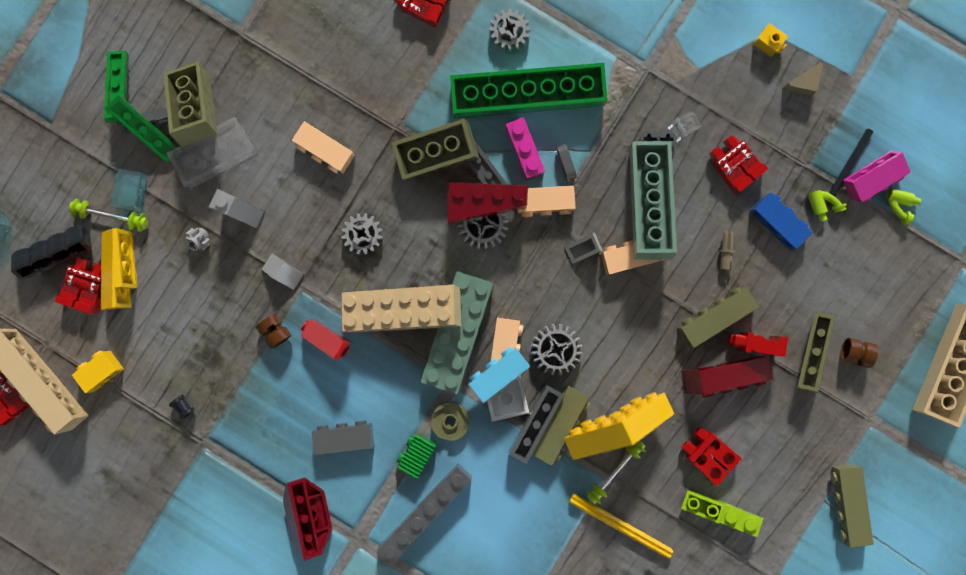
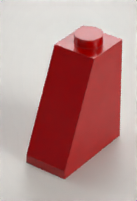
M315 319L306 321L301 328V331H303L300 335L335 360L343 359L353 343Z

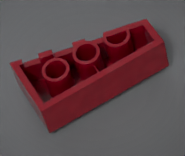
M449 183L448 225L525 209L528 202V185Z
M769 356L734 361V364L732 362L717 364V367L708 366L697 368L698 370L681 371L685 392L687 394H699L703 398L715 396L714 392L719 391L720 394L730 393L732 388H737V390L748 389L750 384H754V386L765 385L766 381L773 379Z

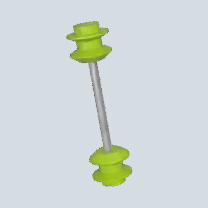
M75 199L69 205V212L72 217H77L79 214L80 219H85L89 213L123 220L127 221L130 230H134L136 227L138 232H142L148 226V218H146L144 213L138 216L137 212L134 211L128 218L91 210L89 202L85 200L81 203L80 199Z
M640 440L631 446H626V451L629 453L601 487L598 484H592L593 490L586 491L589 494L587 498L595 505L597 503L602 504L600 499L602 497L607 498L604 488L632 456L635 459H641L639 454L641 451L646 452L644 450L646 446Z

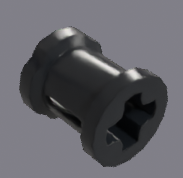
M183 394L169 404L170 408L173 407L179 414L180 420L186 418L195 410L194 407L189 406Z

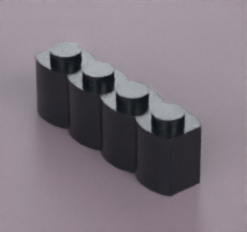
M75 225L68 228L64 233L54 234L47 240L32 244L29 248L17 250L11 255V272L20 280L28 279L37 272L51 269L55 264L69 261L73 256L83 255L91 249L90 233L82 225Z

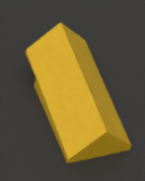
M113 228L102 232L101 310L132 308L130 289L137 288L133 235L130 231Z

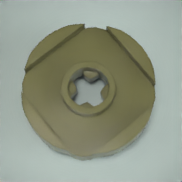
M457 402L442 403L435 409L432 415V429L441 439L449 441L458 440L467 432L470 419L469 414ZM448 416H450L451 418L454 417V418L456 419V420L454 421V424H455V425H454V426H451L450 424L446 425V423H445V422L447 421V418H446V417H448Z

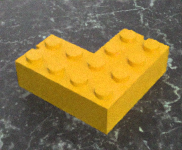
M656 392L645 396L644 399L637 397L630 401L631 404L622 406L620 408L621 411H616L607 418L603 415L596 418L593 422L589 419L580 424L581 427L570 430V435L565 437L564 441L573 460L630 446L674 415L665 392L658 395Z

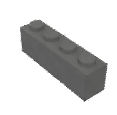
M545 384L509 450V455L527 464L564 394Z

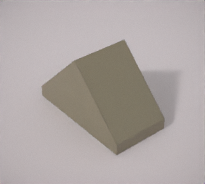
M817 64L783 87L784 91L812 96L818 92L823 64Z

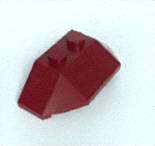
M305 477L287 482L285 484L283 504L290 536L301 559L306 561L323 554L324 547L333 529L324 490Z

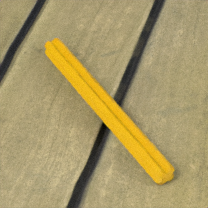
M576 494L571 496L570 504L663 557L671 558L673 554L672 548Z

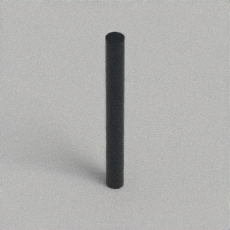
M865 130L829 193L836 197L844 183L843 180L849 175L872 136L873 130Z

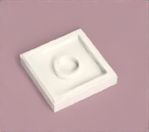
M517 376L487 400L492 422L529 414L521 376Z

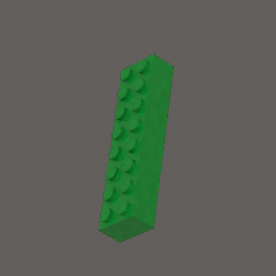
M604 63L450 75L454 119L603 107L608 101Z

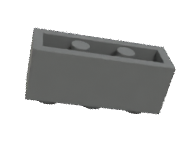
M367 420L356 421L355 425L349 426L348 423H338L336 427L329 428L328 425H321L312 431L314 455L371 449L375 446L372 423H367Z

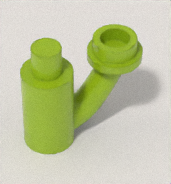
M890 188L887 192L886 200L889 201L891 210L901 219L902 225H911L914 220V214L910 211L904 213L898 204L909 207L912 205L919 206L921 198L915 197L913 193Z
M818 190L807 194L814 216L818 215L820 222L828 220L825 213L828 210L824 200L829 201L835 206L832 207L835 213L846 210L847 204H842L828 192Z

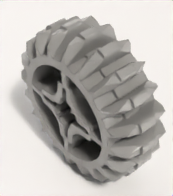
M507 212L496 214L499 224L490 221L488 216L485 217L486 223L488 222L489 225L484 226L482 233L478 222H482L484 217L462 221V224L457 225L458 228H464L459 234L467 235L463 239L464 242L471 239L469 243L471 247L476 242V249H480V244H484V249L486 250L487 243H490L493 248L495 247L494 240L500 244L501 240L498 237H506L502 230L508 231V227L503 226V224L509 223V219H503ZM467 223L478 228L477 238L469 232ZM486 230H497L492 237L483 239Z
M551 324L550 331L547 326H544L546 333L543 334L539 330L537 333L541 336L540 339L535 336L533 337L535 341H538L537 345L531 344V347L536 348V351H531V355L537 354L538 356L533 359V362L540 360L537 367L540 369L544 365L543 372L547 373L551 369L550 374L553 376L555 370L561 376V369H564L566 373H569L568 366L575 369L576 367L572 362L579 363L580 360L575 357L576 355L582 356V352L577 351V348L583 347L582 344L576 345L580 337L573 339L576 332L572 331L569 334L570 327L568 326L563 331L562 324L558 325V330L555 329V324ZM552 334H562L568 338V341L558 343ZM547 337L550 347L541 354V345ZM553 343L558 347L564 346L559 350V355L550 353L554 349L552 348L554 346ZM569 346H572L571 356L565 361L563 353ZM555 356L561 365H550L544 359Z

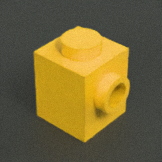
M769 23L753 45L772 57L776 52L780 54L785 48L786 44L784 42L788 36Z

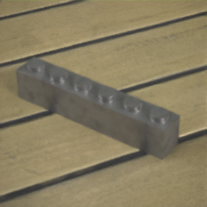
M457 463L379 545L376 553L390 566L471 481L472 476Z

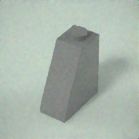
M219 189L216 190L209 205L210 208L255 228L258 227L265 212Z

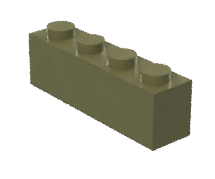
M736 287L729 292L730 296L725 299L724 297L718 298L713 302L714 306L709 309L704 307L697 312L698 315L693 319L688 317L681 322L682 325L678 327V330L690 348H695L759 308L747 287Z
M815 312L798 382V389L818 393L836 316Z
M566 385L562 393L564 397L532 453L533 456L551 466L554 462L557 463L562 455L560 450L563 445L566 446L564 438L570 434L569 431L572 428L578 426L580 413L582 411L585 412L590 403L587 401L589 399L587 395L569 385Z
M857 464L832 466L831 480L835 486L833 497L838 507L836 517L841 528L839 530L840 540L850 548L874 545L863 467Z

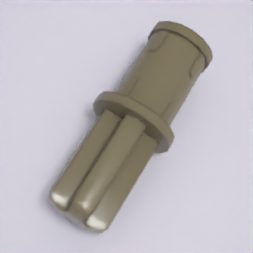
M723 232L722 250H719L721 252L720 269L733 270V252H735L733 250V232Z

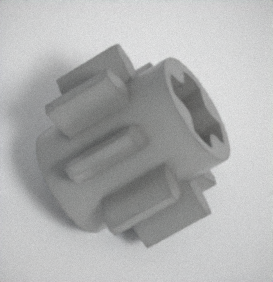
M191 228L186 233L185 243L191 250H204L209 246V234L203 228Z

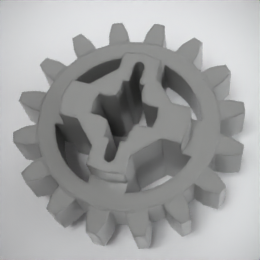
M511 8L508 9V13L501 10V16L495 14L494 18L496 21L491 20L490 25L492 27L489 28V33H492L491 40H496L495 46L500 44L502 51L505 47H508L509 52H511L512 47L519 50V44L524 46V40L529 39L527 33H530L531 28L526 27L529 25V20L524 21L525 14L519 16L518 10L512 13ZM502 22V27L497 30L498 25ZM507 26L508 28H510V30H513V35L512 33H510L509 30H507ZM522 30L523 32L521 36L517 38V34L520 33Z
M357 213L356 219L350 216L351 222H344L347 228L341 229V231L345 232V235L341 238L347 240L344 244L346 247L351 245V252L357 249L358 255L361 254V251L367 255L369 249L373 252L375 251V245L380 247L378 239H383L379 235V233L383 232V229L378 228L380 225L379 221L374 223V216L368 219L367 213L363 217ZM358 222H364L363 225H355ZM372 226H373L374 231H375V236H374V237H372V235H371ZM356 229L362 232L365 230L364 233L367 234L366 236H368L369 239H367L366 237H360V234H358ZM350 231H353V240L350 238ZM364 242L370 243L367 246L360 247Z

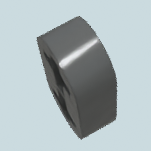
M646 131L639 138V142H644L643 139L647 136L650 139L660 141V139L668 136V139L672 140L671 147L675 145L677 140L676 135L671 131Z
M564 144L556 147L566 180L576 179V171L567 145Z

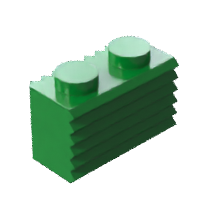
M416 433L415 437L411 435L406 443V446H408L406 453L401 452L396 461L399 463L397 469L417 480L437 444L419 433Z

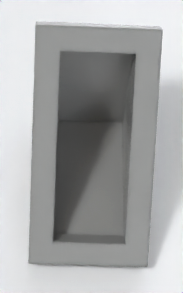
M595 233L565 246L572 264L602 251Z
M273 253L262 268L270 277L293 290L304 276V273Z

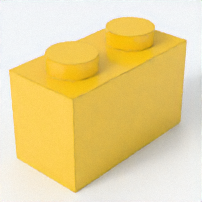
M101 350L92 355L91 361L79 365L76 368L77 371L72 376L84 393H91L112 379L124 368L111 351Z

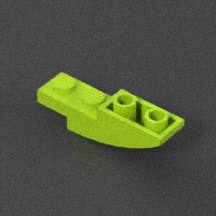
M687 490L681 507L685 511L758 537L763 518L689 490Z

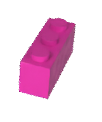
M524 117L507 123L505 130L525 180L528 181L543 175L545 169Z
M890 151L845 178L843 182L851 200L866 202L876 193L887 190L889 185L903 180L904 176L911 173L903 152Z

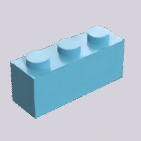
M508 347L501 353L503 357L498 361L493 359L485 365L487 368L482 373L478 371L470 377L472 381L469 382V385L483 403L530 367L516 347L513 349Z

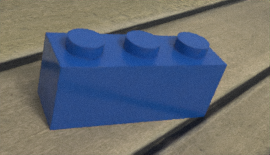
M771 192L764 195L750 212L790 251L796 250L812 234L809 230V225L802 220L800 221L791 208L783 205L778 195Z

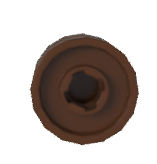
M277 313L267 317L255 327L261 336L266 337L265 342L271 350L292 336L287 327H282V320ZM272 328H277L272 333H269V330H271Z
M850 337L845 339L840 351L842 361L851 364L857 363V365L866 368L873 367L878 357V346L876 344L862 343L861 340Z

